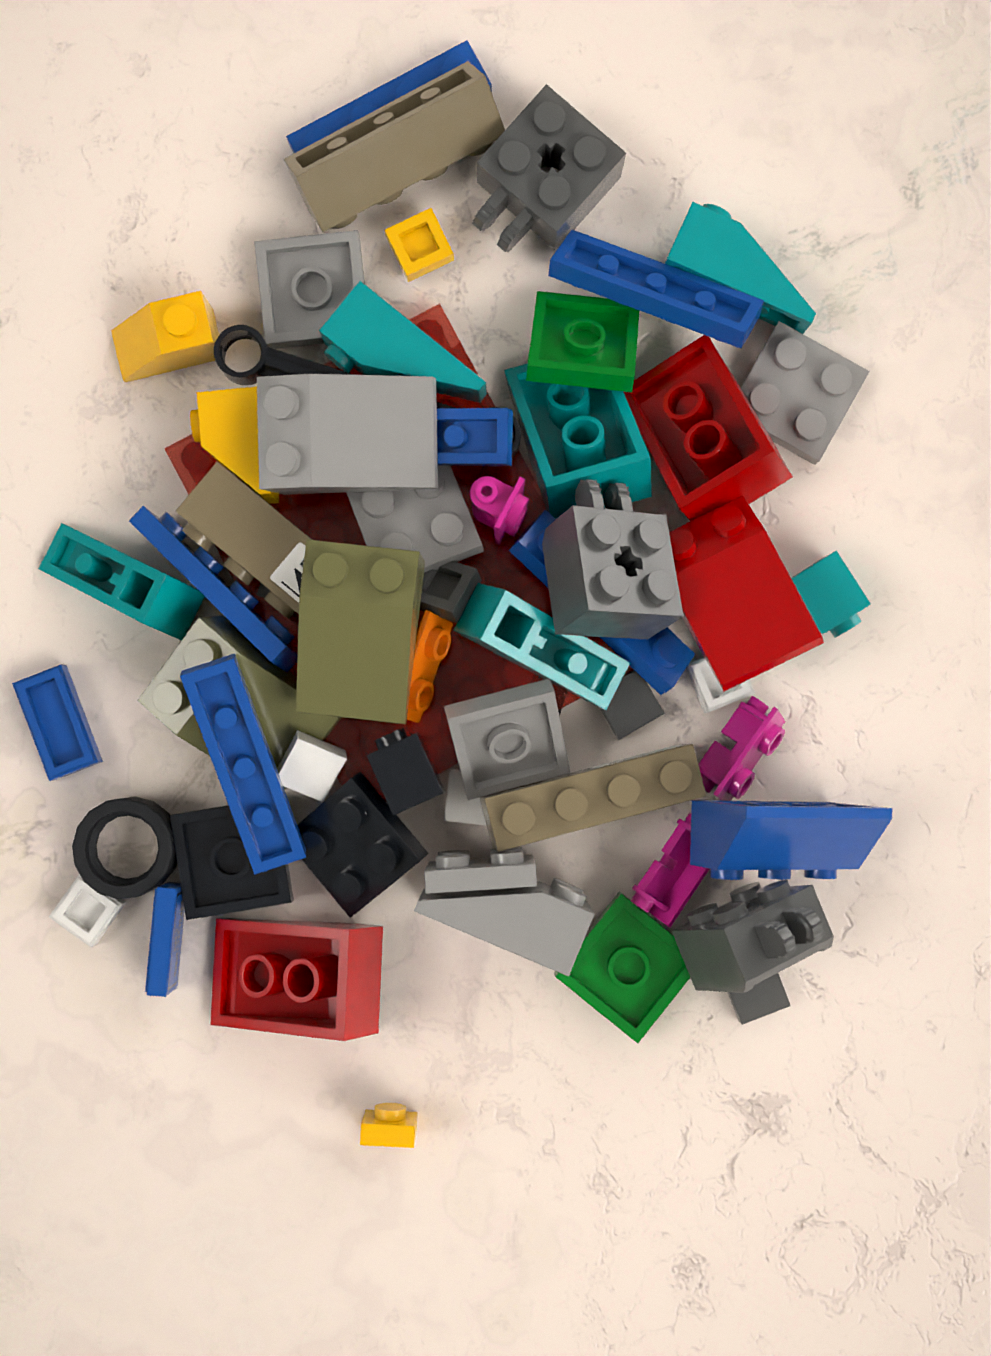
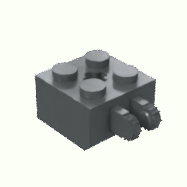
M546 84L477 161V183L491 194V197L475 215L472 224L480 231H485L507 208L516 218L501 233L500 239L496 244L504 252H509L531 229L555 250L562 244L569 232L576 229L621 178L626 152ZM545 167H552L548 173L541 170Z
M580 480L574 495L576 506H571L545 529L542 541L555 634L649 639L684 617L667 517L661 514L633 512L631 497H629L630 492L628 491L629 487H626L624 483H609L603 498L602 494H600L601 488L597 480Z
M788 880L777 881L762 888L759 882H755L735 889L729 894L732 901L720 907L717 906V903L699 907L687 914L688 923L672 930L695 990L745 993L753 989L754 985L818 951L829 949L832 947L834 938L813 885L790 886Z

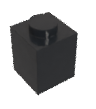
M404 728L396 730L375 740L378 750L366 755L393 816L446 792L419 733L408 736Z

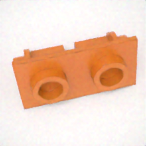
M425 610V612L419 611L407 719L416 723H420L423 712L432 701L434 694L433 682L440 661L445 658L451 644L450 632L453 626L452 622L428 610Z

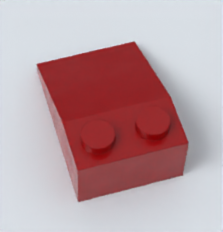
M703 335L635 379L632 392H624L647 448L679 509L690 521L741 496H744L748 504L793 478L772 439L710 337Z
M744 496L728 502L669 532L684 615L682 619L723 692L824 643L817 625L770 537Z
M216 919L210 1025L337 1041H348L378 1034L383 926L340 922Z

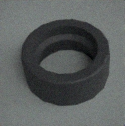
M136 796L108 800L90 810L77 826L72 844L74 865L84 883L100 895L115 899L142 896L165 883L177 866L170 814L154 801ZM132 816L142 819L151 826L157 837L158 852L155 862L147 872L138 877L125 879L114 876L103 867L98 858L97 842L100 832L107 823L117 817Z

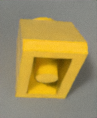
M202 291L148 303L111 330L124 382L215 361L214 345L219 336L214 310Z
M257 386L196 392L198 409L191 410L190 425L194 441L201 442V446L216 461L267 503H279L278 493L259 489Z

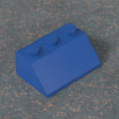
M692 800L690 865L711 869L710 878L722 880H742L744 878V870H758V878L791 879V870H804V877L837 879V869H859L891 822L892 808L835 802Z

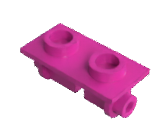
M489 476L477 479L471 486L470 497L473 515L479 522L494 529L495 543L500 545L506 533L515 537L528 512L527 504L529 498L524 496L525 479L519 477L514 488Z
M751 696L747 703L741 701L721 731L722 734L736 742L732 750L714 741L698 764L705 791L710 793L714 786H716L717 789L713 794L718 800L731 801L733 797L740 799L754 780L755 773L752 770L763 754L766 756L771 755L784 737L785 729L782 726L786 721L780 711L773 707L767 716L764 715L769 707L754 696Z
M690 812L684 821L679 818L676 822L678 826L661 851L664 852V855L660 861L654 860L639 884H635L632 887L636 893L630 901L647 913L652 914L670 928L710 870L709 868L690 865Z

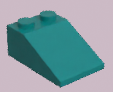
M528 363L504 370L546 511L555 519L560 517L571 506H576L574 495L580 480H597V483L600 484V494H602L603 498L609 483L626 484V487H629V497H631L632 502L652 497L651 458L623 391L526 381Z

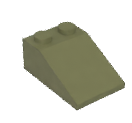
M306 539L299 597L296 712L406 724L425 560L419 551Z
M225 616L199 617L137 700L176 736L210 756L180 674L182 670L235 653L276 768L279 766L297 730L324 741L342 718L296 712L297 677L290 671L285 672L270 662Z

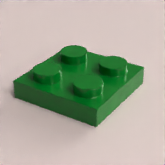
M537 291L526 381L632 392L635 378L640 310L622 305L608 298Z
M620 891L587 931L569 977L557 971L554 972L558 980L637 1044L690 979L673 934L631 902Z

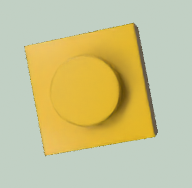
M432 208L384 230L385 236L407 282L454 261V253Z
M380 1103L375 1105L374 1110L366 1109L361 1122L360 1145L414 1148L417 1135L418 1112L406 1111V1106L398 1103Z

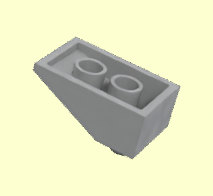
M297 374L257 377L259 489L283 495L438 489L435 377Z
M557 878L553 879L551 886L537 881L536 887L428 894L423 889L414 909L419 914L568 977L594 917L591 907L585 901L587 896L582 894L583 890Z

